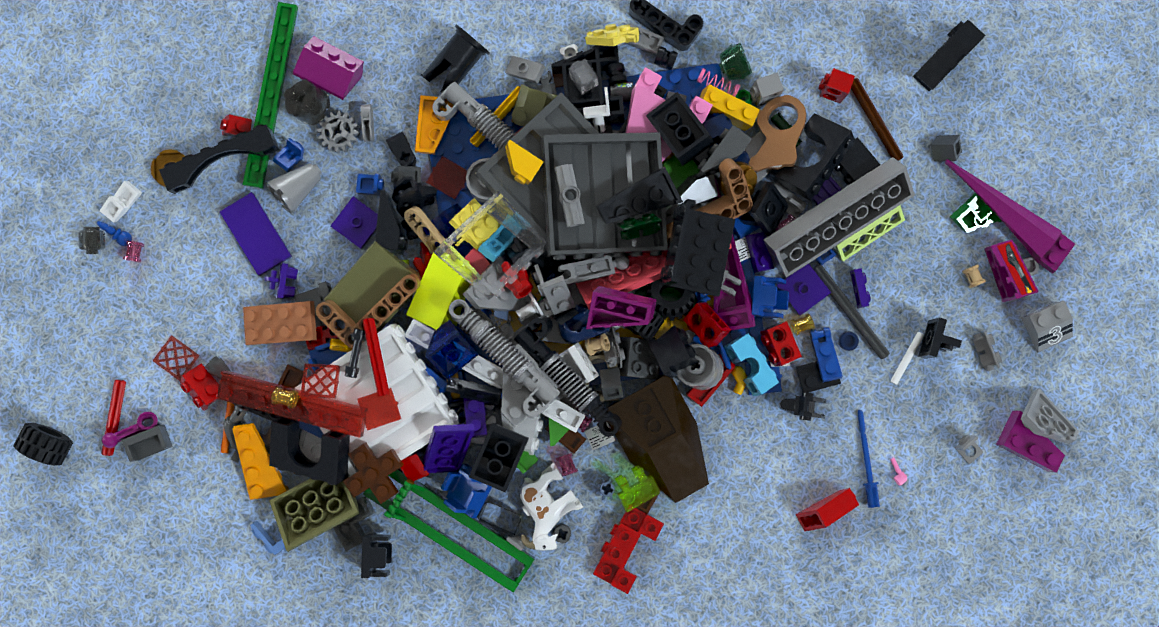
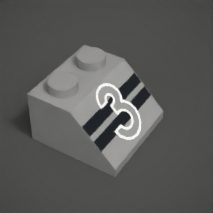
M1065 301L1055 302L1021 318L1037 353L1073 337V318Z

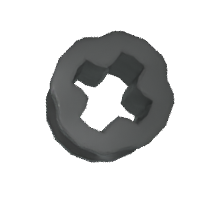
M560 524L554 529V534H559L560 529L567 531L566 538L562 536L556 537V541L562 544L568 542L571 536V530L566 524Z

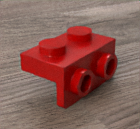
M202 363L182 375L180 380L182 390L185 393H189L196 407H201L203 411L207 410L210 404L226 393L212 375L207 372Z

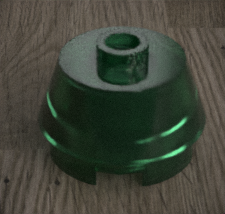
M741 43L731 44L720 54V69L723 74L726 73L729 80L746 79L752 73L750 63L746 58Z

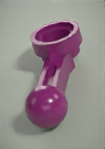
M152 412L140 414L137 424L115 433H106L102 437L103 446L113 448L123 439L156 427L158 425L157 416ZM146 419L154 421L149 427L142 425Z

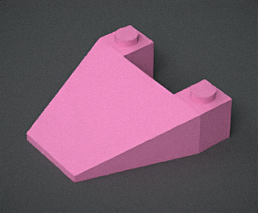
M646 67L632 90L626 133L657 132L646 115L666 101L654 94L662 76ZM695 96L689 104V108L701 123L705 121L713 106L698 96ZM661 137L663 162L672 151Z

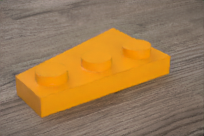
M420 95L415 153L435 155L450 119L441 121L433 112V103L438 97ZM447 99L444 101L446 105L448 104L451 108L453 107ZM441 107L440 111L446 112L447 109Z

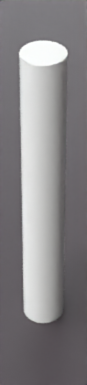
M916 333L890 381L895 385L899 383L924 334Z

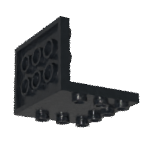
M687 199L674 209L672 218L674 222L665 265L662 267L660 274L661 285L719 297L735 219L692 210L690 208L695 205L696 200Z

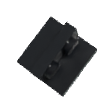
M766 182L762 190H757L752 199L753 205L751 210L743 215L741 221L745 225L759 226L766 236H770L777 229L789 205L773 182Z
M939 317L928 320L918 357L924 359L935 358L939 351L946 352V350L952 351L953 349L960 348L962 340L943 335L947 319Z

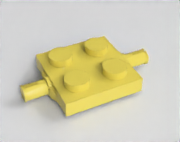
M608 24L605 26V29L587 32L585 40L587 45L616 46L624 42L636 43L639 41V29L630 27V25L616 26V24Z
M475 198L472 199L449 221L459 234L452 240L453 244L459 240L455 244V246H459L465 240L477 250L501 226L491 215L497 209L496 205L490 209L494 205L491 203L485 209Z

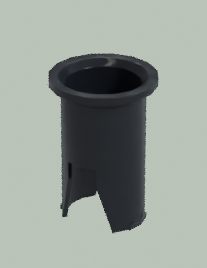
M457 24L455 25L456 33L426 71L421 74L424 79L430 82L452 64L453 67L446 77L440 91L441 93L453 82L460 84L481 56L490 54L486 48Z

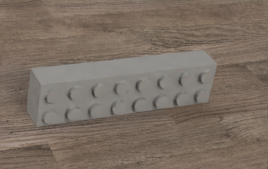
M892 157L765 238L764 243L775 267L785 277L790 276L915 196L906 166Z

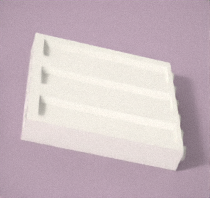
M395 323L377 333L390 392L389 395L383 397L377 395L367 341L361 345L357 368H359L357 378L345 376V367L349 366L351 350L295 387V390L323 434L333 429L350 434L349 453L367 442L376 458L394 449L400 460H403L429 443L434 426L459 424L458 415L453 409L449 408L446 396L439 392L435 379L429 376L425 370V363L418 359L414 346L407 342L404 337V330ZM349 457L348 473L352 476L359 470Z

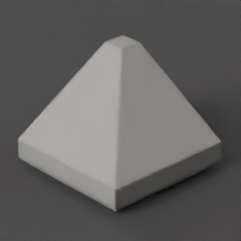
M513 535V537L508 536L506 538L509 543L520 551L524 549L525 546L521 541V536Z

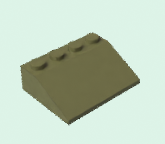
M374 241L324 300L334 301L357 323L403 277L408 274H416L420 281L422 278L416 270ZM406 279L407 287L414 288L415 282L412 279ZM396 292L392 293V299L396 302H400V294ZM406 301L378 329H376L377 333L383 329V327L391 320V318L406 303ZM378 307V312L381 315L387 314L385 307Z
M310 478L269 500L287 552L359 514L357 499L352 496L343 481L337 485H329L325 481L312 480Z

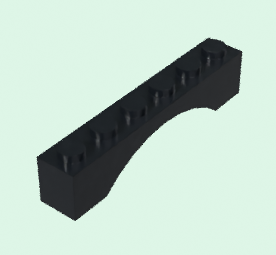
M261 124L255 126L252 131L247 133H238L233 139L222 140L214 147H205L200 150V153L186 155L181 161L167 163L159 171L167 191L176 194L192 187L202 171L221 158L236 154H252L264 157L280 150L272 129L267 125Z

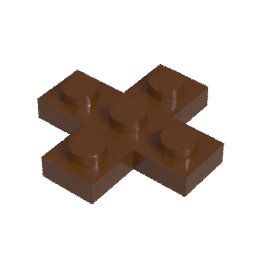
M366 442L348 454L359 470L343 481L353 497L370 488L380 504H382L399 492L388 476L404 465L394 449L376 458Z

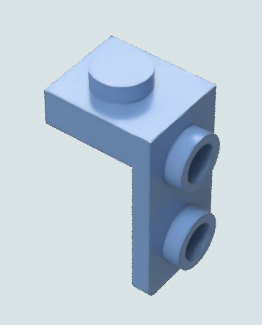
M258 521L250 525L253 535L258 539L261 538L265 543V549L269 553L276 555L282 550L286 552L282 539L276 543Z

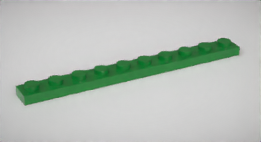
M278 2L254 122V127L261 124L269 126L273 134L298 12L297 5ZM248 154L242 185L263 189L270 154L264 157Z

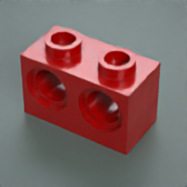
M833 68L829 74L826 73L824 79L822 78L818 88L821 90L819 96L841 103L849 94L855 76Z
M706 302L697 303L683 319L687 324V328L699 337L700 342L708 348L717 346L732 330ZM699 315L701 317V323L698 321ZM711 329L714 331L713 337L711 335Z
M787 321L779 322L760 331L762 335L761 341L767 347L769 352L768 358L774 366H783L802 357ZM774 331L778 335L777 340L773 338ZM782 349L785 351L784 358L780 354Z

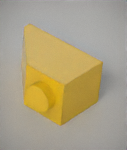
M509 140L505 149L511 174L515 176L514 179L520 184L524 185L526 183L529 185L543 164V161Z

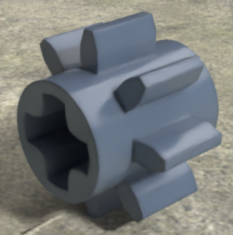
M611 476L608 480L601 477L602 482L600 484L595 483L599 487V490L595 493H601L602 500L605 497L613 500V493H619L615 490L618 483L612 484ZM609 484L612 490L604 493L602 486Z

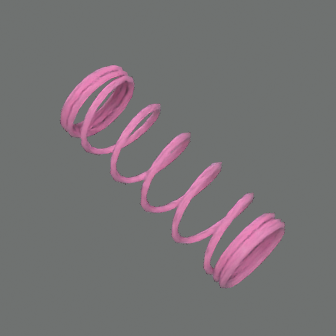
M703 68L697 79V82L702 83L708 75L706 86H708L710 71H708L705 77L703 78V75L706 71V69ZM717 74L715 75L716 78H715V82H714V87H715L716 80H717ZM724 77L719 81V83L717 84L716 88L718 87V85H719L720 82L722 81V85H721V89H720V90H722L723 83H724ZM730 80L722 91H724L727 85L730 83L727 93L731 94L734 90L732 96L736 97L741 85L736 84L729 93L731 86Z

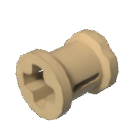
M978 264L962 271L970 283L969 288L986 282L978 270Z
M601 334L598 338L585 340V347L588 354L592 356L599 351H609L610 342L606 334Z

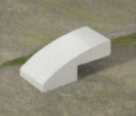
M124 181L115 195L108 197L100 212L113 223H116L140 197L142 192L129 181Z

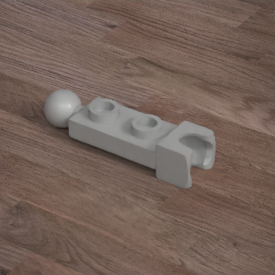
M611 254L605 255L604 258H592L561 265L558 267V271L569 274V278L565 279L568 286L615 274L614 268L617 267L620 270H624L629 266L630 262L626 255L612 260Z

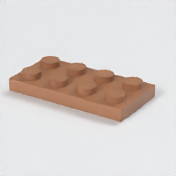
M314 301L243 307L245 345L317 340Z

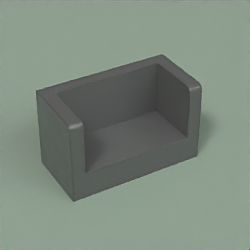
M165 425L156 426L122 440L130 462L141 460L173 447Z

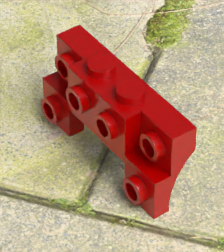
M628 504L619 524H614L610 531L612 535L610 541H605L601 548L603 554L593 575L628 594L637 575L624 569L625 564L641 534L656 541L664 523Z

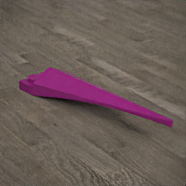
M946 159L945 164L992 209L1034 260L1050 273L1056 272L1075 246V243L1064 236L1060 229Z
M715 177L714 179L717 187L718 196L714 197L713 201L722 197L717 179ZM732 234V248L729 249L725 270L729 271L728 274L740 279L742 282L740 285H735L725 280L723 285L734 289L736 294L732 296L720 291L719 297L714 296V311L732 330L755 327L756 325L754 315H752L751 296Z

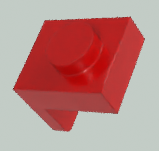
M231 114L227 115L225 119L221 120L220 129L223 130L222 135L236 136L241 132H249L252 119Z

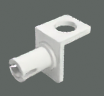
M604 87L606 105L583 108L584 117L592 118L593 127L598 131L599 125L601 133L606 130L604 116H610L607 87Z
M531 292L528 294L531 298V303L516 310L522 322L535 313L547 317L553 315L552 310H545L546 305L544 301L540 304L537 303Z

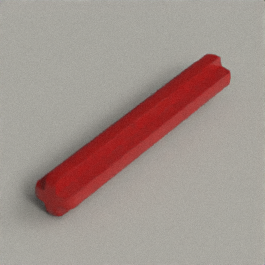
M366 318L362 322L377 395L383 397L389 395L390 392L374 318Z
M124 380L114 381L105 434L118 432L126 381ZM102 446L101 454L112 456L115 447L106 448Z

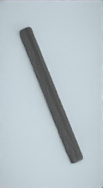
M821 264L813 268L830 290V295L880 359L886 358L890 352Z

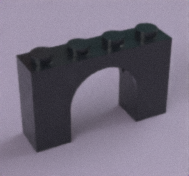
M815 113L805 124L804 131L808 138L826 147L823 158L815 165L809 167L794 165L770 171L774 182H778L783 187L810 201L814 195L819 193L825 180L830 178L834 168L842 162L843 156L853 147L855 141L850 129Z
M282 416L271 421L269 466L276 467L280 471L293 472L295 475H304L312 480L325 481L329 485H337L347 479L350 434L334 429L323 434L321 438L319 462L308 459L300 449L299 420Z

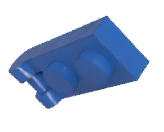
M824 327L819 331H816V329L810 330V339L822 382L842 379L843 375L832 341L830 328ZM824 337L825 342L819 343L818 338Z

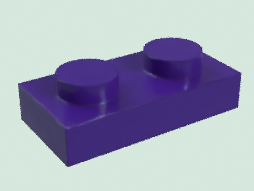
M761 232L745 236L754 273L774 269L771 256L764 243V239L767 238L765 233Z
M862 268L850 271L857 309L869 306L871 297L865 287L867 283L866 274L862 273Z
M464 399L466 424H474L475 430L472 438L486 436L488 431L485 403Z

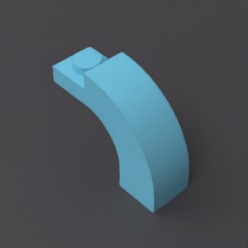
M509 212L501 226L480 245L478 251L494 262L499 256L502 257L505 254L504 251L514 244L513 238L521 235L525 227Z

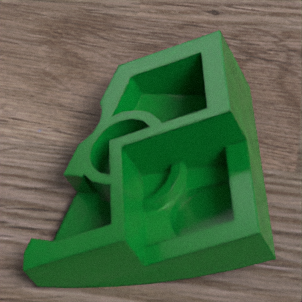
M976 193L950 216L955 224L967 233L979 227H987L995 222H1003Z

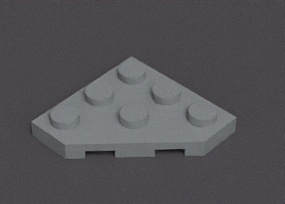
M500 256L463 293L464 297L475 309H492L493 311L504 312L516 311L531 303L529 295L517 299L500 282L503 276L507 277L501 267L505 261Z
M517 344L515 349L518 348V352L522 351L521 355L525 354V358L528 357V361H532L535 364V369L558 389V385L552 381L549 375L545 374L546 372L538 367L536 361L520 344ZM504 368L501 414L515 428L527 417L523 412V404L532 392L522 383H517L512 378L513 374L509 375V371L505 372L506 368ZM535 395L533 396L536 400L535 404H528L530 412L535 410L538 404L543 403Z
M1040 389L1032 393L1021 417L1023 425L1036 435L1067 444L1076 441L1079 430Z

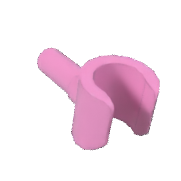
M892 458L890 461L898 474L893 479L901 486L907 481V475L901 471L895 458Z

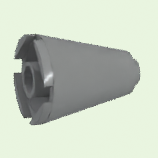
M309 163L270 180L267 183V187L275 199L283 204L282 207L291 214L320 181V174L322 172L317 165L314 164L312 166Z

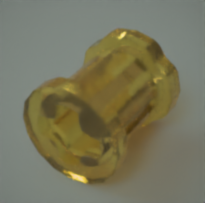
M809 313L800 319L790 320L791 327L796 336L805 330L815 329L813 319Z
M276 387L272 393V403L276 405L281 403L289 408H294L298 401V392L295 390L290 392L283 390L281 387Z

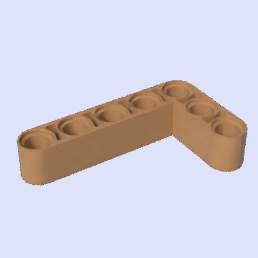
M724 159L719 165V172L726 195L698 208L696 211L735 219L750 211L753 202L742 168L734 160ZM673 222L666 225L668 246Z
M408 274L403 277L357 323L332 300H325L318 304L316 315L349 348H353L354 341L351 339V334L354 332V329L364 330L363 319L374 318L376 329H378L420 287V278L416 274ZM406 279H412L415 282V287H407ZM393 292L400 294V302L392 299ZM324 305L329 306L331 310L329 315L324 313ZM379 306L386 308V315H381L378 312ZM338 319L344 321L345 328L338 327Z

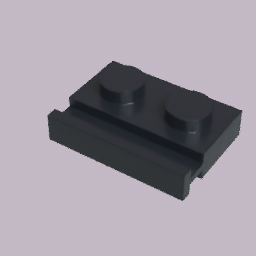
M817 361L795 367L803 393L841 384L840 379L822 382Z

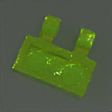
M639 465L631 468L638 480L637 483L629 486L625 476L619 475L614 478L621 489L617 496L626 512L660 494L653 476L649 475L646 477L643 468L639 467Z

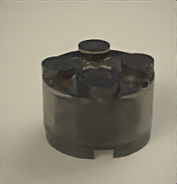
M305 79L297 82L284 93L287 112L309 125L321 122L326 116L324 114L326 109L330 107L328 94Z

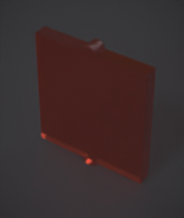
M442 156L436 167L432 168L433 172L426 183L455 200L461 189L465 188L467 170Z
M389 388L390 393L387 396L379 397L376 392L357 399L361 410L360 416L364 419L367 431L401 419L397 407L398 402L395 401L392 388Z

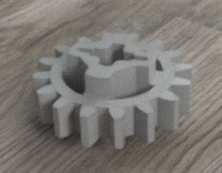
M340 111L337 112V115L330 112L331 117L329 118L324 116L325 122H319L322 128L317 129V132L322 134L318 136V139L323 141L322 145L324 147L328 146L329 151L335 148L336 153H339L340 149L347 152L346 147L348 146L354 148L351 143H357L358 140L355 136L360 135L356 131L359 126L357 123H354L355 119L353 117L349 118L348 113L342 116ZM347 124L350 126V133L347 131ZM336 130H337V131H340V130H341L342 132H341V134H340V133H337V134H336L335 131H336ZM327 131L330 133V140L327 138Z

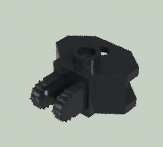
M407 176L395 183L392 200L397 204V212L404 217L405 211L413 206H417L422 210L425 205H433L435 202L434 196L437 195L438 189L433 186H422L421 182L417 183L412 176Z
M802 392L801 396H796L795 399H783L780 403L783 410L794 411V415L799 416V420L811 421V417L825 419L824 414L814 413L815 402L826 403V399L813 397L812 393Z

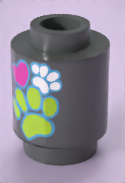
M633 82L616 83L614 86H610V97L622 96L623 102L631 101V94L635 85H633Z

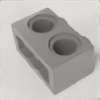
M776 72L755 80L750 89L752 103H755L756 107L765 105L772 99L781 96L784 89L778 73Z

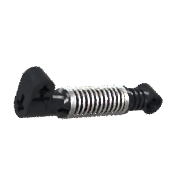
M539 316L531 320L514 338V341L520 344L536 361L538 367L545 371V374L549 375L552 381L558 385V388H561L560 391H564L563 395L567 394L566 398L570 397L569 401L573 400L572 404L577 403L575 407L580 405L578 410L582 414L587 416L590 414L589 418H594V423L598 422L597 426L601 434L607 437L615 435L622 426L621 418L611 411L608 412V408L605 409V405L600 404V396L597 392H591L592 388H588L589 385H585L586 381L582 382L583 378L579 379L580 375L576 376L577 372L573 373L574 369H570V366H567V362L563 363L564 359L560 360L561 356L556 351H552L542 341L552 330L553 324L551 319L547 316ZM539 323H542V330L535 334L532 330L537 329L540 326ZM606 422H613L614 429H610Z

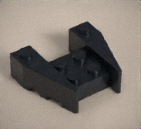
M967 20L965 23L960 21L947 34L949 39L913 75L928 91L933 90L986 36L971 21Z
M595 45L590 50L578 52L571 58L562 59L551 64L553 74H563L564 96L583 116L584 107L606 105V99L603 97L601 71H606V67L609 64L619 62L618 45ZM608 97L610 116H604V123L625 122L623 97Z

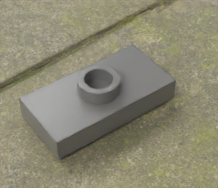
M630 23V27L639 29V41L626 44L657 56L664 37Z
M512 56L505 73L509 76L538 84L545 66L538 62Z

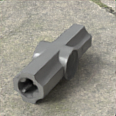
M572 164L555 167L560 192L559 200L563 206L567 227L585 224L580 203V191L577 188ZM566 191H570L573 193V200H568L566 198Z

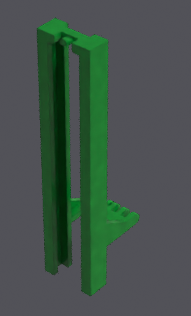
M400 469L388 475L403 485L393 501L388 499L380 504L370 488L365 490L364 496L387 510L384 513L386 517L406 522L513 593L535 560L534 556L524 550L520 551L509 543L506 538L491 528L482 525L477 519L469 517L466 513L453 512L443 503L445 498L419 481L407 479ZM410 491L414 492L523 563L524 569L519 577H516L514 580L510 579L400 507Z

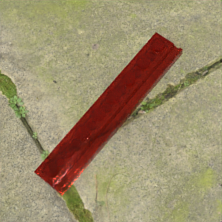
M221 371L222 377L219 381L217 399L359 438L364 434L365 416L368 408L234 372Z

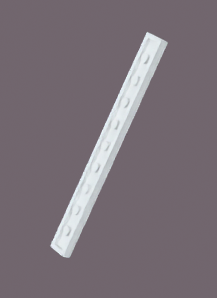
M416 319L412 320L404 335L406 338L497 388H503V369ZM555 399L542 413L575 433L586 416L558 399Z

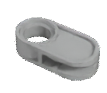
M371 104L361 105V124L364 142L375 140L373 108Z

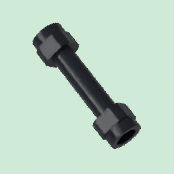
M354 329L352 334L354 343L349 366L345 367L346 377L357 378L359 368H357L362 341L366 339L365 331L361 329Z

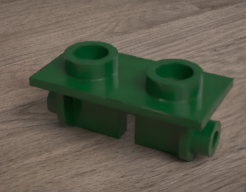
M645 214L642 218L638 219L627 218L623 222L617 223V225L623 230L620 232L621 238L630 240L640 237L639 230H642L643 236L656 234L661 230L658 222L662 221L654 214Z

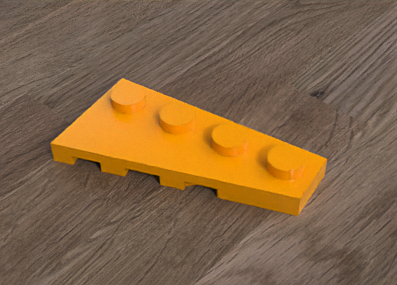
M254 423L234 426L232 430L250 500L278 496L288 491L289 488L284 484L280 471H277L276 467L269 466L270 454H268L265 443Z

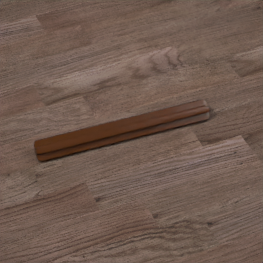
M855 78L851 90L890 157L898 161L904 157L860 80Z

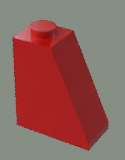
M846 488L831 494L795 515L804 531L827 528L859 506V503L851 489Z

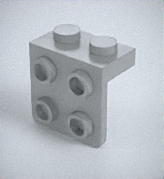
M538 264L534 265L536 272L533 275L536 283H540L537 287L541 296H546L543 300L547 310L551 308L553 314L557 315L576 307L563 275L545 282Z

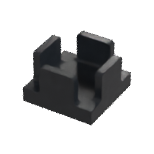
M369 533L362 537L361 578L387 577L390 575V570H376V568H385L386 563L392 562V544L377 543V541L390 540L391 535Z

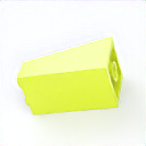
M444 249L442 252L434 250L420 281V287L417 289L406 315L438 331L454 333L458 323L451 318L449 306L457 299L465 301L463 293L469 288L475 268L470 266V261L459 257L457 260L453 258V253ZM462 307L455 308L454 313L460 315Z

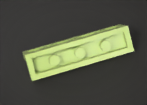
M901 205L835 246L841 261H845L905 221ZM897 213L898 217L893 221H890L892 215ZM882 224L881 228L874 232L876 226ZM866 234L865 239L861 242H858L860 237ZM847 245H851L849 250L843 253L842 249Z

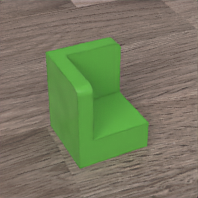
M523 451L517 468L524 474L538 461L535 454L529 455L528 452Z

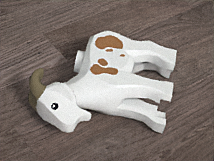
M554 462L541 473L536 481L528 477L524 478V483L520 488V499L524 504L522 509L527 516L531 515L535 521L532 541L530 542L526 535H521L523 545L529 549L539 551L557 549L556 537L558 534L550 537L548 533L568 512L584 508L572 490L555 501L547 491L550 482L563 479L560 470Z

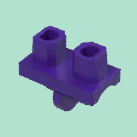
M282 263L280 265L279 278H277V271L275 270L271 271V277H265L264 281L270 282L269 289L275 290V285L278 283L277 299L294 297L295 287L286 286L285 283L286 278L297 279L298 269L288 267V264Z

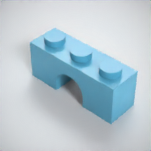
M749 333L740 335L723 347L733 364L743 360L749 362L751 373L743 381L753 396L762 395L779 383L776 373L769 367L765 355L759 351L755 339Z

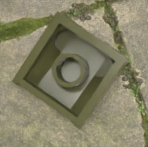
M521 84L516 105L512 112L511 122L524 127L558 95L546 93Z

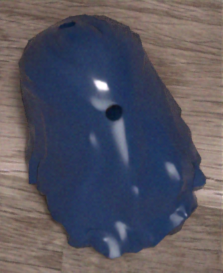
M581 303L579 305L576 304L574 308L579 314L564 324L558 325L562 339L568 343H578L610 330V328L604 327L586 329L590 309L588 310L587 306Z

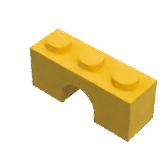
M710 84L702 90L699 96L713 105L709 114L723 113L730 119L732 125L743 131L753 127L760 110Z

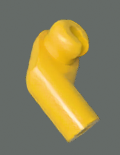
M735 366L731 372L737 382L733 392L742 395L746 386L743 380L747 378V375L742 367Z

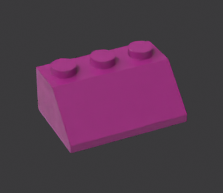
M313 36L303 47L293 70V75L343 100L361 79L364 61Z

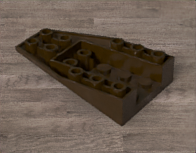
M664 375L608 407V412L611 411L617 414L622 420V426L615 436L629 461L672 501L677 503L709 484L697 423L673 378ZM607 421L611 429H614L613 422Z

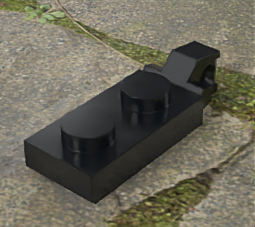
M449 377L446 385V391L460 394L461 398L493 405L499 404L502 389L493 385L487 386L474 381L460 380L455 377Z

